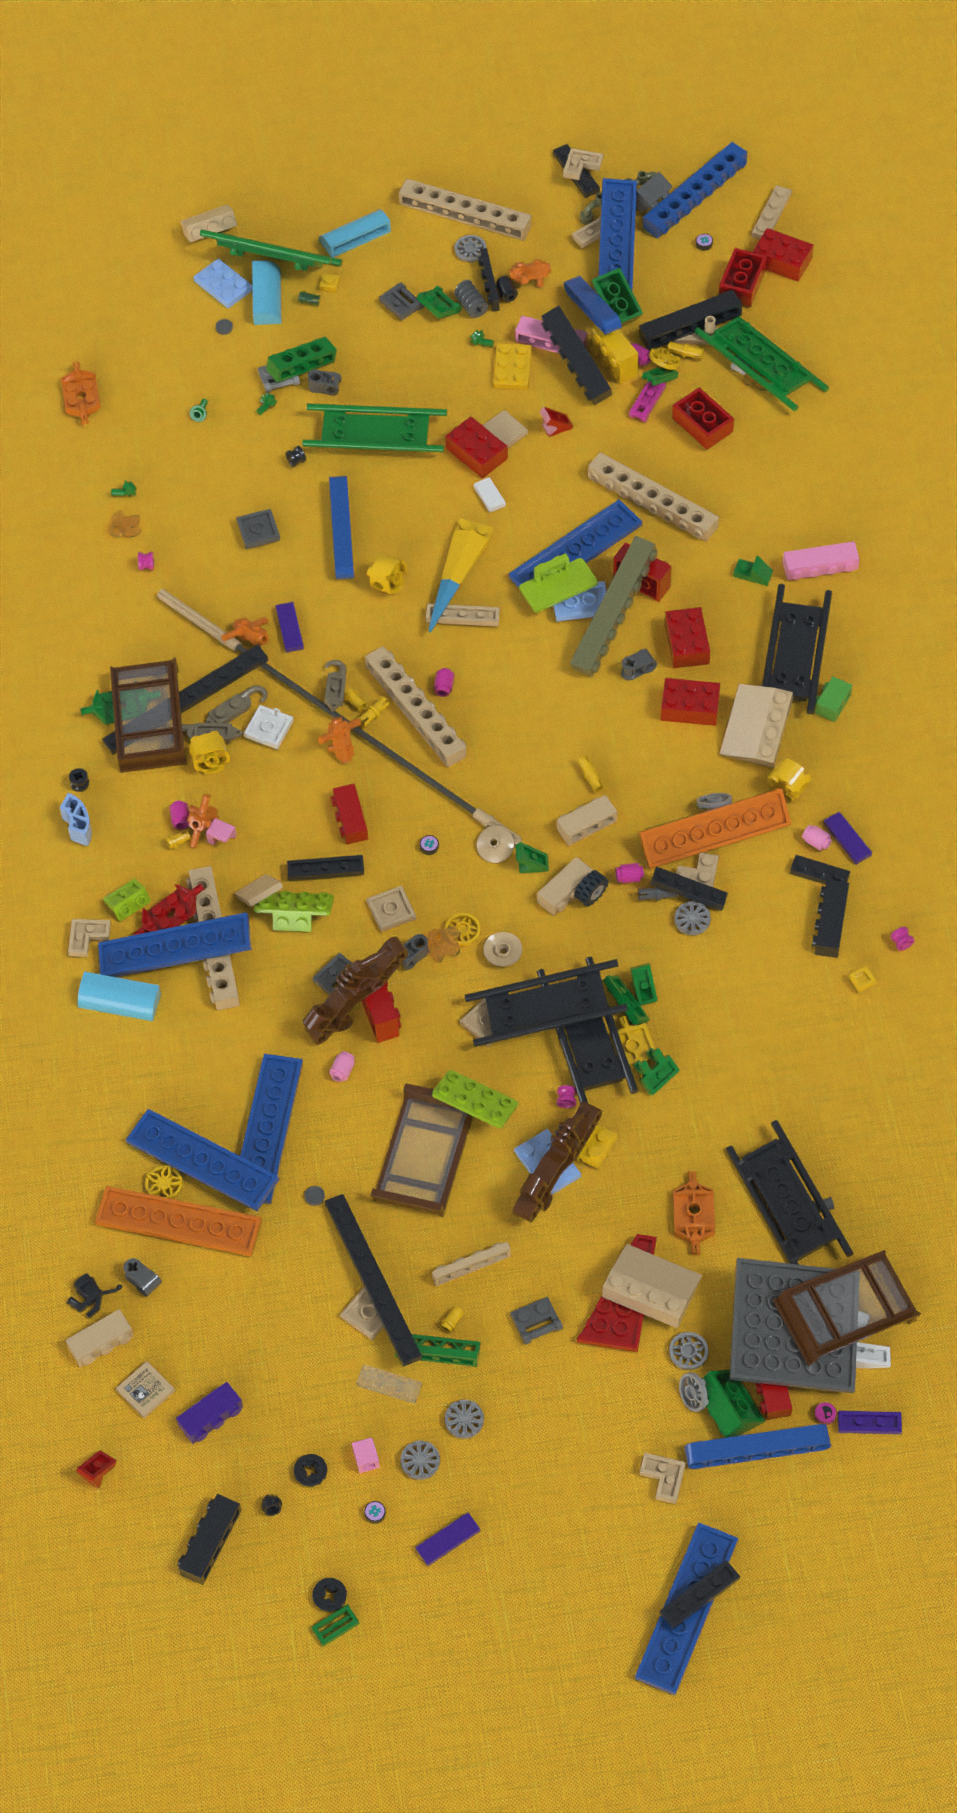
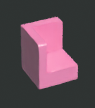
M215 818L211 827L206 832L207 842L215 845L217 840L226 843L229 838L235 839V827Z
M372 1438L352 1443L359 1473L380 1468Z

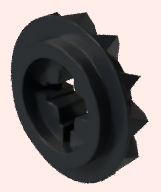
M304 1455L295 1463V1478L303 1486L313 1487L317 1484L320 1485L326 1479L327 1464L318 1455ZM314 1465V1471L316 1473H311L310 1476L307 1477V1471L305 1469H311V1467H313Z
M325 1578L315 1585L312 1594L313 1601L321 1611L324 1610L330 1613L331 1611L339 1610L346 1601V1588L338 1579ZM325 1589H327L330 1593L336 1592L333 1595L334 1602L329 1598L324 1599L326 1597Z

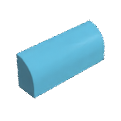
M379 209L319 236V241L330 257L333 258L391 232L390 220Z
M252 261L254 325L282 324L281 270L277 264L270 261Z
M84 972L78 992V1008L153 1021L161 997L160 987L155 984Z

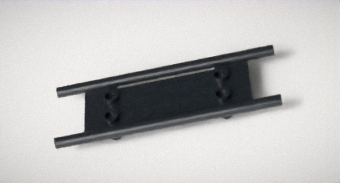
M779 584L762 686L793 692V700L807 701L809 699L807 713L814 714L832 591H825L823 607L783 602L785 585ZM779 622H781V628H780V634H779V640H778V647H777V653H776L774 671H773V674H771V672H772V666H773L774 653H775V647H776V641H777V635H778V629H779ZM818 627H820L813 667L812 679H810Z
M593 957L585 959L587 966L595 964ZM544 969L537 971L538 977L546 976ZM549 983L542 984L541 987L547 986ZM612 1015L605 1016V1020L618 1057L615 1056L602 1017L555 1028L580 1105L584 1101L588 1103L585 1094L586 1090L621 1082L624 1078H626L630 1093L635 1094L638 1092Z
M617 959L465 994L466 1002L486 998L492 1035L473 1039L474 1046H482L627 1012V1004L607 1007L600 974L601 970L618 967ZM576 976H577V979H573V980H569V981H564V982H560V983H556V984H552V985H547V986H543V987H539V988H535V989H530V990H526V991H522V992H518V993H513V994H509V993H508V992H512V991H517V990H521V989H525V988H529V987H534V986H538V985H542V984H546V983H550V982H555V981H559V980H563V979L572 978V977H576Z
M778 1120L773 1121L771 1125L779 1139L776 1138L742 1157V1160L738 1157L733 1146H728L725 1149L789 1264L799 1265V1260L835 1240L840 1244L846 1257L854 1254ZM789 1160H792L794 1166L796 1167L798 1173L800 1174L802 1180L804 1181L806 1187L808 1188L810 1194L812 1195L814 1201L816 1202L818 1208L824 1216V1219H822L821 1215L819 1214L817 1208L815 1207L813 1201L811 1200L809 1194L807 1193L805 1187L803 1186L801 1180L799 1179L797 1173L795 1172ZM753 1181H755V1183H756L757 1187L759 1188L761 1194L763 1195V1197H764L766 1203L768 1204L770 1210L772 1211L774 1217L776 1218V1220H777L779 1226L781 1227L783 1233L785 1234V1236H786V1238H787L786 1240H785V1238L783 1237V1235H782L780 1229L778 1228L776 1222L774 1221V1219H773L771 1213L769 1212L767 1206L765 1205V1203H764L762 1197L760 1196L758 1190L756 1189V1187H755Z

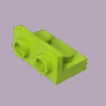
M136 879L131 880L103 898L105 904L114 911L119 921L124 920L151 902L145 887Z

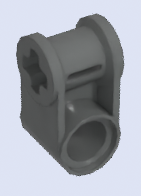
M311 370L308 373V389L314 393L337 395L339 392L338 385L342 377L336 372Z
M642 649L622 660L623 669L621 670V675L626 680H634L639 676L652 672L657 667V662L647 649Z
M416 934L403 944L409 952L402 962L403 968L410 970L416 963L428 955L429 945L425 935Z
M132 1258L124 1263L123 1268L126 1279L144 1296L148 1297L162 1283L159 1276L152 1270H149L139 1260Z

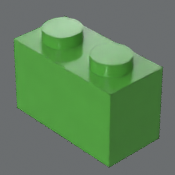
M832 676L831 680L824 684L822 695H818L816 698L815 714L836 722L851 696L853 685Z

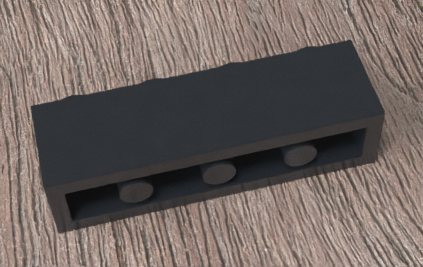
M826 879V886L821 887L820 897L823 898V903L819 902L817 914H821V917L816 919L815 930L818 931V935L813 936L812 947H816L815 955L838 958L849 889L848 882Z
M217 1494L215 1499L209 1501L207 1506L208 1512L205 1518L202 1517L197 1525L198 1531L195 1537L192 1536L187 1545L188 1550L185 1555L180 1557L177 1565L181 1576L201 1585H204L242 1511L240 1503L220 1494Z

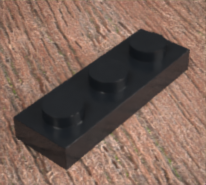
M799 855L795 856L790 869V874L825 885L826 879L848 882L851 872Z

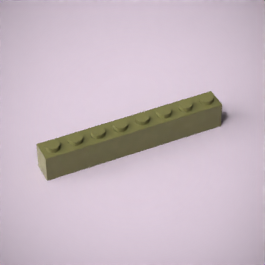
M638 536L634 537L570 662L574 670L593 677L594 673L598 672L602 657H605L608 653L609 643L615 639L619 624L621 625L624 622L627 608H631L635 593L639 592L643 577L648 575L649 566L657 557L658 551L654 543Z

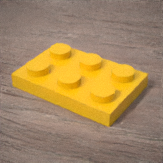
M497 343L493 388L528 390L532 345Z

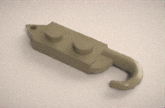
M339 660L328 661L325 665L326 669L330 665L339 667V672H331L327 676L324 704H327L332 712L339 706H343L347 668Z
M254 685L242 693L234 695L208 712V718L205 723L231 722L249 710L251 707L250 695L255 692H261L263 697L260 702H264L267 698L266 689L262 686Z
M232 723L182 724L183 731L187 732L190 740L194 736H200L212 731H218L224 738L225 743H231L232 740L243 736V732L233 727ZM168 734L169 739L174 742L173 734Z

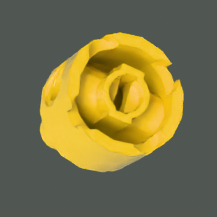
M379 553L375 563L367 571V575L370 577V586L391 595L397 594L405 582L403 574H407V564L403 560Z
M212 731L191 738L189 752L197 772L202 771L205 775L216 774L225 769L224 765L226 763H230V755L226 748L225 740L218 731Z
M781 758L768 775L769 788L771 790L782 788L785 794L784 797L788 801L794 802L809 785L811 777L809 773L805 775L803 773L805 769L795 761Z

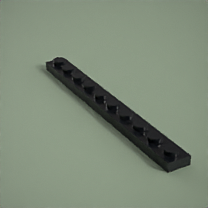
M257 644L179 692L181 714L269 661L268 656ZM170 698L124 725L123 734L154 730L172 720ZM114 731L102 738L112 755L117 753ZM141 738L124 740V748Z
M344 1194L325 1200V1206L402 1366L404 1367L422 1360V1355Z

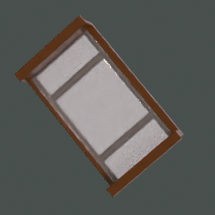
M176 657L172 660L116 668L111 666L116 748L120 772L187 764L177 674L179 669Z
M405 1083L403 1089L404 1102L377 1188H372L370 1196L373 1197L375 1202L381 1201L435 1213L443 1217L473 1116L432 1096L434 1089Z
M885 1250L788 1288L777 1298L773 1299L808 1366L815 1364L824 1355L906 1321L908 1324H911L921 1315L911 1302L890 1264Z

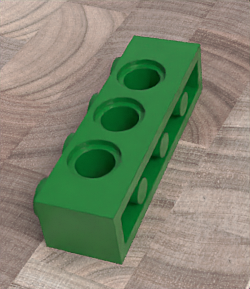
M325 336L269 356L266 370L278 383L334 363L337 349Z

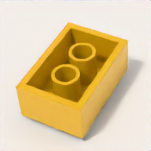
M597 326L592 327L591 351L594 356L600 359L602 366L610 371L612 378L621 384L637 376L638 352L619 330L605 335Z

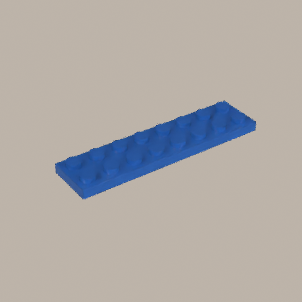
M603 178L598 277L621 268L632 290L637 181Z
M617 500L510 572L509 579L519 588L520 584L534 579V567L565 553L569 557V562L582 558L585 563H588L641 527L642 521L621 500Z
M246 912L98 942L100 974L119 977L252 950L249 916Z
M264 1054L240 1156L278 1176L303 1059ZM275 1187L268 1195L264 1203H272Z
M147 1109L126 1139L127 1144L255 1211L260 1209L280 1180L277 1175L150 1109Z
M698 1522L664 1607L726 1560L730 1562L738 1538ZM714 1599L674 1630L670 1628L660 1615L635 1675L636 1680L676 1696Z

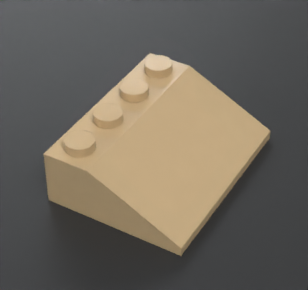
M739 684L720 755L774 768L792 705L793 692L772 687Z
M626 1244L606 1279L602 1297L678 1328L702 1275Z

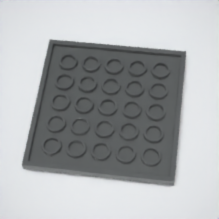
M744 1258L736 1259L729 1380L845 1393L855 1392L857 1342L824 1355L815 1364L808 1366L773 1302V1299L777 1298L784 1290L836 1269ZM859 1271L815 1287L841 1336L857 1330ZM805 1291L793 1296L818 1345L833 1340L834 1338L809 1292Z

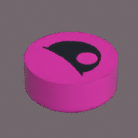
M824 1402L816 1407L815 1418L820 1424L828 1425L835 1420L836 1409L832 1404Z

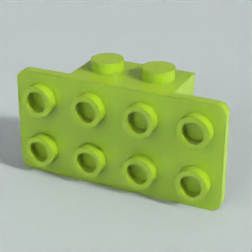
M565 553L534 567V579L520 584L519 590L533 611L538 613L596 587L598 580L582 558L569 562V557Z
M289 891L275 892L255 904L254 912L273 913V930L311 932L312 915H330L334 895L324 892L319 894H310L309 892L291 893Z
M449 1070L432 1092L434 1098L497 1128H502L518 1107L517 1100L453 1070Z

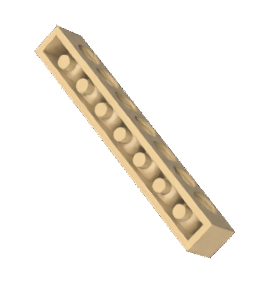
M406 179L399 191L400 205L522 241L525 240L531 228V215L432 185Z
M601 452L588 466V477L592 481L602 484L608 490H612L621 497L633 501L636 505L644 507L652 514L664 518L665 521L675 524L681 530L693 534L698 539L707 542L718 528L719 517Z
M382 646L366 655V668L447 768L464 759L467 749L465 742L456 736L454 728L447 725L444 716L441 713L438 714L434 704L425 698L423 690L416 687L413 678L407 676L403 666L395 661L392 652L387 651Z
M211 866L189 870L190 878H186L188 890L195 888L199 883L205 888L196 896L198 899H196L195 922L221 918ZM230 954L203 959L205 971L209 970L210 974L206 976L208 987L213 988V992H210L211 1003H216L217 1010L240 1006Z

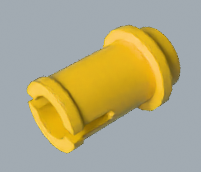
M350 688L344 693L345 701L350 702L358 712L366 707L367 703L357 695L356 690Z
M184 829L173 836L169 835L165 841L169 849H176L178 845L190 841L191 837L189 832Z
M454 1306L446 1319H442L441 1329L447 1333L455 1331L456 1324L464 1315L463 1310Z

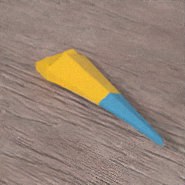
M460 518L453 533L429 625V633L432 632L469 571L488 547L494 533V527Z

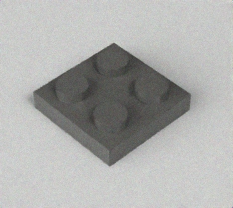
M271 509L236 517L246 549L280 541V535Z

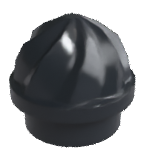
M267 1494L262 1499V1510L268 1516L280 1513L282 1507L281 1499L277 1495Z

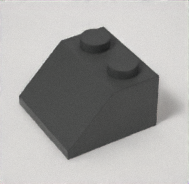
M660 172L636 190L637 210L642 212L649 208L652 210L659 204L658 200H664L670 194L669 190L673 186Z

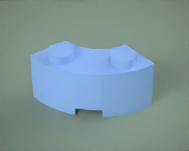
M67 793L60 806L62 819L69 823L68 830L71 840L88 846L92 836L88 812L80 799Z

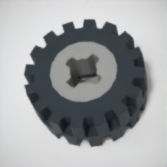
M597 870L589 872L580 881L579 886H577L574 893L575 897L586 906L593 905L606 891L609 883L608 879Z

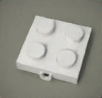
M259 705L244 732V738L278 749L294 721L293 717L281 713L277 708L273 710Z

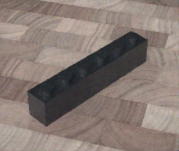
M730 290L639 325V337L646 349L650 351L652 348H658L668 344L670 341L673 342L694 334L697 327L705 330V318L707 316L715 318V325L741 316L742 303L735 292Z
M560 306L541 316L543 321L541 323L542 328L545 332L548 331L551 336L549 338L554 346L557 345L560 349L558 353L562 360L566 359L568 362L567 368L570 373H575L577 377L575 380L580 388L583 386L586 391L584 395L588 402L592 401L595 406L612 396L610 386Z

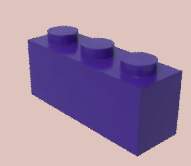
M225 1382L176 1418L177 1424L192 1444L196 1441L200 1442L206 1438L211 1430L220 1428L229 1417L238 1415L243 1408L242 1400L229 1383Z

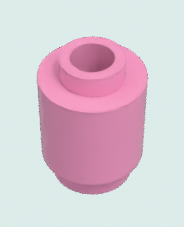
M809 825L802 835L805 842L820 851L827 849L832 842L830 839L831 835L817 826Z
M342 1051L336 1056L329 1071L332 1079L338 1082L348 1079L355 1064V1057L352 1054Z

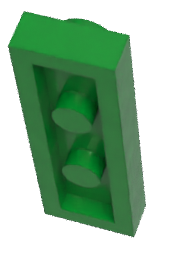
M607 975L603 982L607 986L608 992L617 1000L618 1005L627 1004L628 1011L625 1013L628 1020L634 1025L646 1024L650 1020L622 979L619 976Z

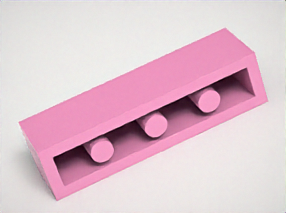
M521 316L515 330V342L558 353L560 349L557 345L554 346L549 338L551 336L548 331L545 332L541 326L543 321ZM574 329L586 348L587 332Z
M855 542L788 551L783 554V566L787 580H798L805 577H817L819 575L835 574L844 571L850 572L857 570L859 565V556Z

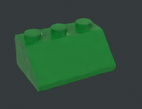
M621 268L591 280L598 295L618 315L622 326L636 321L643 314Z
M730 1370L709 1371L702 1378L706 1382L705 1387L707 1399L709 1400L706 1407L708 1413L718 1425L720 1433L725 1438L739 1436L765 1422L742 1381L729 1380Z

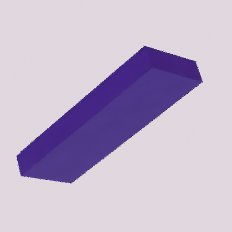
M294 603L276 605L285 651L291 652L304 649Z
M840 812L824 820L823 824L855 864L872 856L871 850Z
M838 1411V1433L902 1434L901 1412Z
M466 1513L418 1545L416 1551L426 1565L429 1566L479 1533L480 1528L471 1515Z

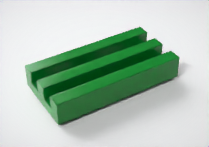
M658 367L643 372L642 378L647 379V382H652V385L655 386L678 378L679 372Z
M347 1604L311 1628L324 1647L360 1623ZM348 1612L349 1615L319 1632L321 1628ZM351 1619L353 1620V1621L349 1622L348 1624H346L345 1626H343L342 1628H340V1629H338L337 1631H335L334 1633L330 1634V1635L327 1636L326 1638H323L324 1636H326L327 1634L331 1633L332 1631H334V1630L337 1629L338 1627L342 1626V1625L345 1624L346 1622L350 1621Z

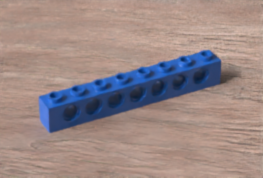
M731 142L643 216V229L657 239L666 234L673 225L679 223L680 219L688 215L693 208L699 206L707 196H711L726 180L732 178L740 168L745 167L747 164V151Z

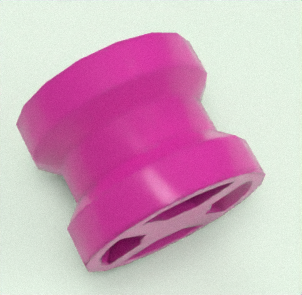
M138 552L139 570H144L145 568L154 570L153 552L148 554Z
M907 927L898 928L890 936L892 941L896 942V947L899 951L909 948L915 942L914 938L909 935Z
M569 1085L558 1087L557 1094L559 1098L557 1099V1105L561 1108L575 1107L577 1103L575 1087Z

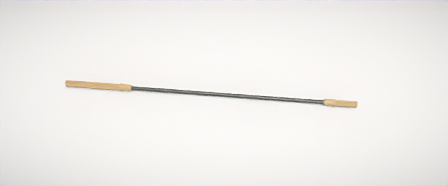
M161 589L158 592L157 596L160 600L218 639L223 645H226L235 652L239 651L241 654L248 651L235 638L223 641L221 635L227 632L166 590ZM264 663L260 666L333 718L342 717V720L347 721V723L350 722L338 712H332L326 704L269 664ZM358 726L351 729L473 814V818L483 824L484 827L502 826L512 834L514 846L522 842L520 836L495 820L493 816L488 815L480 808H474Z

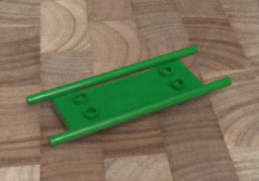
M200 230V236L216 239L217 245L230 248V254L233 256L237 254V256L241 257L244 255V251L295 262L294 268L303 271L308 269V265L321 268L323 264L342 265V260L220 232Z
M740 316L733 318L732 321L715 330L712 336L708 335L700 327L695 329V333L794 412L799 406L786 397L809 381L824 392H827L829 389L828 385L802 366L800 362L793 359ZM727 348H729L732 352H734L737 356H739V357H740L742 360H744L747 364H749L751 367H753L756 371H758L761 375H763V376H764L766 379H768L771 383H769V382L766 381L763 377H761L759 374H757L754 370H752L749 366H747L744 362H742L739 358H737L734 354H732L729 350H727Z
M307 403V410L324 411L321 440L303 439V447L444 452V445H427L429 416H447V409ZM346 412L405 414L408 416L346 414Z

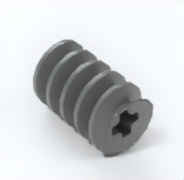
M464 280L457 285L454 294L469 316L477 318L484 315L488 310V303L482 298V295L475 285L472 284V281Z

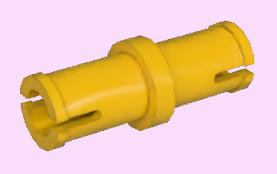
M672 341L669 342L668 352L682 355L685 358L687 356L699 360L703 358V348L692 347L686 343L683 345Z
M382 696L374 705L367 707V711L358 718L362 722L359 725L360 727L365 728L373 719H377L380 716V713L390 705L389 701L384 703L387 698Z
M583 756L579 758L577 762L584 772V778L589 781L595 793L602 791L605 786L598 776V770L593 767L589 757Z

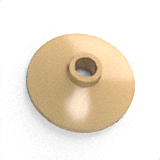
M502 826L486 828L481 832L477 840L479 855L490 863L505 861L514 849L512 834ZM493 840H497V844L495 846L491 845V842Z
M508 932L495 933L484 944V955L495 966L506 967L513 965L520 959L522 954L520 940Z

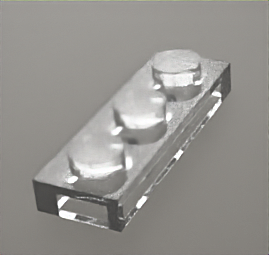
M363 1364L356 1382L357 1386L416 1404L422 1388V1382Z

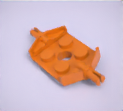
M76 361V363H72L74 371L61 378L66 414L79 416L82 425H85V420L87 425L89 424V415L101 408L96 375L93 372L81 370L80 362ZM80 395L85 396L83 399L77 398Z
M689 1171L688 1184L673 1191L674 1236L691 1243L692 1255H695V1248L696 1255H700L699 1244L715 1235L714 1192L711 1188L698 1183L696 1171H693V1178L692 1171ZM696 1206L700 1211L693 1214L689 1211V1208Z

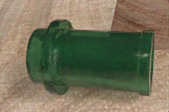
M305 290L303 292L300 291L298 301L301 304L308 303L319 306L320 302L316 300H320L321 295L306 293Z

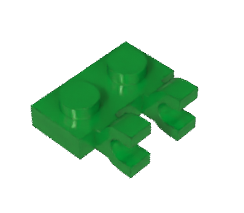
M650 1048L646 1052L647 1056L656 1063L651 1069L646 1060L642 1062L637 1060L632 1065L637 1072L642 1074L639 1081L649 1095H654L680 1071L671 1056H663L659 1048L655 1050Z

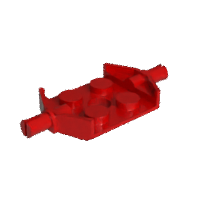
M199 883L192 890H188L175 884L177 889L147 911L145 908H142L143 925L133 932V935L177 927L196 914V899H198L196 896L205 890L203 885ZM175 911V914L169 918V914Z

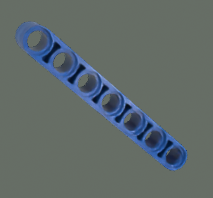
M581 276L564 282L567 295L605 335L622 328L618 315Z
M347 476L329 477L336 579L354 578Z
M818 1424L693 1442L685 1445L684 1448L688 1468L700 1469L823 1451L831 1447L827 1425Z

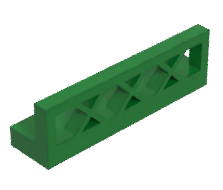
M412 1334L422 1355V1360L420 1361L472 1367L478 1366L480 1342ZM432 1342L434 1346H425L423 1344ZM446 1344H450V1345H453V1347H454L455 1349H452V1348H443V1347H444ZM466 1347H475V1351L463 1349Z

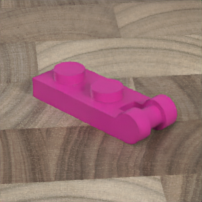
M647 382L631 408L629 417H637L640 421L646 423L651 411L665 390L666 383L654 386L652 382Z

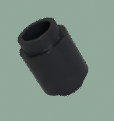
M502 276L497 280L496 288L503 301L511 302L515 300L518 296V291L513 281L507 276Z

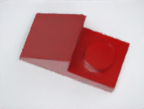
M543 407L539 411L543 417L544 423L542 426L549 437L573 428L567 414L547 407Z
M99 1450L80 1465L76 1472L84 1480L100 1488L103 1476L115 1467L117 1460Z

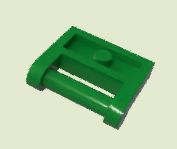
M436 286L433 290L418 293L416 298L438 319L457 314L462 309V306L447 296L440 286Z

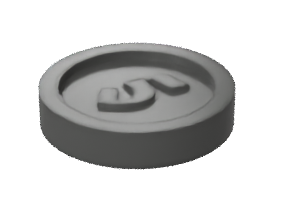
M227 319L219 320L216 323V331L221 335L229 334L233 330L232 322Z
M311 1186L305 1191V1200L309 1205H320L325 1199L323 1189L318 1186Z

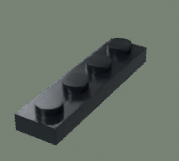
M568 144L553 150L554 157L563 169L571 150ZM583 168L580 180L571 179L585 198L600 192L599 185L586 168Z
M487 248L480 249L478 265L479 267L482 266L481 277L486 281L484 282V289L489 294L487 295L488 305L492 306L493 312L500 311L499 296Z
M363 855L287 861L288 881L364 875Z
M657 866L650 883L652 886L720 911L723 910L728 895L725 891Z
M726 1560L661 1609L659 1614L670 1628L674 1630L740 1580V1575Z

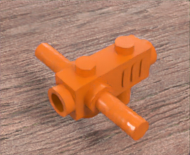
M535 259L533 263L527 264L516 262L512 269L509 270V276L511 280L518 282V284H527L529 280L536 279L537 287H543V277H548V273H551L550 263L541 261V259Z
M246 617L237 619L233 623L234 630L222 634L221 638L223 641H227L238 636L242 641H249L253 643V646L258 644L261 647V645H265L269 641L266 630L260 627L268 623V618L262 617L253 622L249 621Z
M342 717L333 718L331 723L328 724V733L318 737V742L323 744L332 739L333 745L330 744L328 746V751L335 752L336 759H340L341 763L350 762L352 760L351 757L355 756L354 746L350 738V730L361 725V721L356 718L347 723V721L342 720Z
M203 794L200 808L190 805L188 809L190 814L187 822H189V826L193 829L190 841L191 847H197L200 833L205 828H210L215 818H219L217 815L218 810L214 806H208L211 797L209 794Z

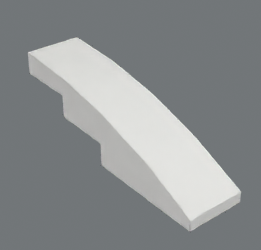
M857 1342L856 1368L891 1367L890 1347Z

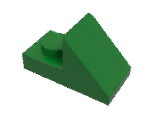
M756 556L754 563L739 559L733 572V577L768 586L773 570L759 556Z
M522 842L515 845L516 861L519 862L520 873L549 871L548 854Z
M646 963L631 967L632 982L630 983L639 1005L642 1006L658 1001L650 964Z

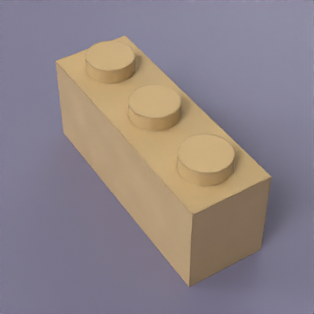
M227 204L180 221L184 236L190 242L204 238L200 236L201 229L218 233L237 226L233 209Z
M606 795L601 798H595L591 803L579 806L575 811L560 816L557 819V831L567 845L570 846L617 822V810Z
M576 857L537 893V903L553 916L558 912H562L571 900L576 899L574 893L580 881L593 870Z
M119 1309L65 1341L79 1367H82L83 1365L93 1363L95 1358L110 1353L116 1346L126 1344L134 1335L132 1328Z

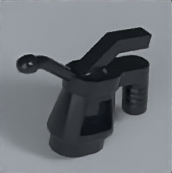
M86 1273L73 1284L76 1292L85 1301L80 1303L71 1296L67 1303L80 1313L95 1303V1307L86 1314L90 1319L100 1311L102 1296L121 1290L122 1285L119 1284L115 1289L102 1291L99 1289L94 1277H90Z

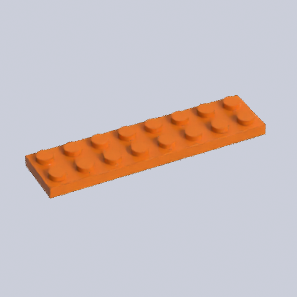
M778 788L642 830L638 833L647 866L651 869L792 824L783 790Z
M110 1186L105 1188L95 1220L96 1225L250 1257H252L262 1218L258 1216Z

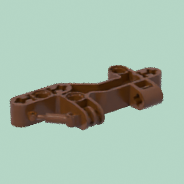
M398 937L389 938L377 953L363 960H356L353 964H346L345 969L336 977L339 985L323 1004L314 1005L302 1021L305 1025V1031L316 1045L324 1043L334 1031L341 1032L350 1028L353 1020L348 1013L352 1008L383 987L405 960L409 952Z
M584 1101L572 1118L568 1117L564 1123L560 1122L558 1124L559 1129L555 1130L556 1135L551 1136L552 1144L550 1149L542 1157L534 1173L529 1174L521 1187V1195L514 1205L513 1214L532 1223L540 1210L545 1212L549 1208L553 1199L552 1189L561 1174L580 1155L602 1116L601 1109Z

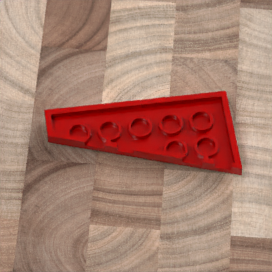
M636 1234L631 1246L654 1255L657 1237ZM601 1296L583 1331L579 1334L577 1343L638 1352L644 1314Z

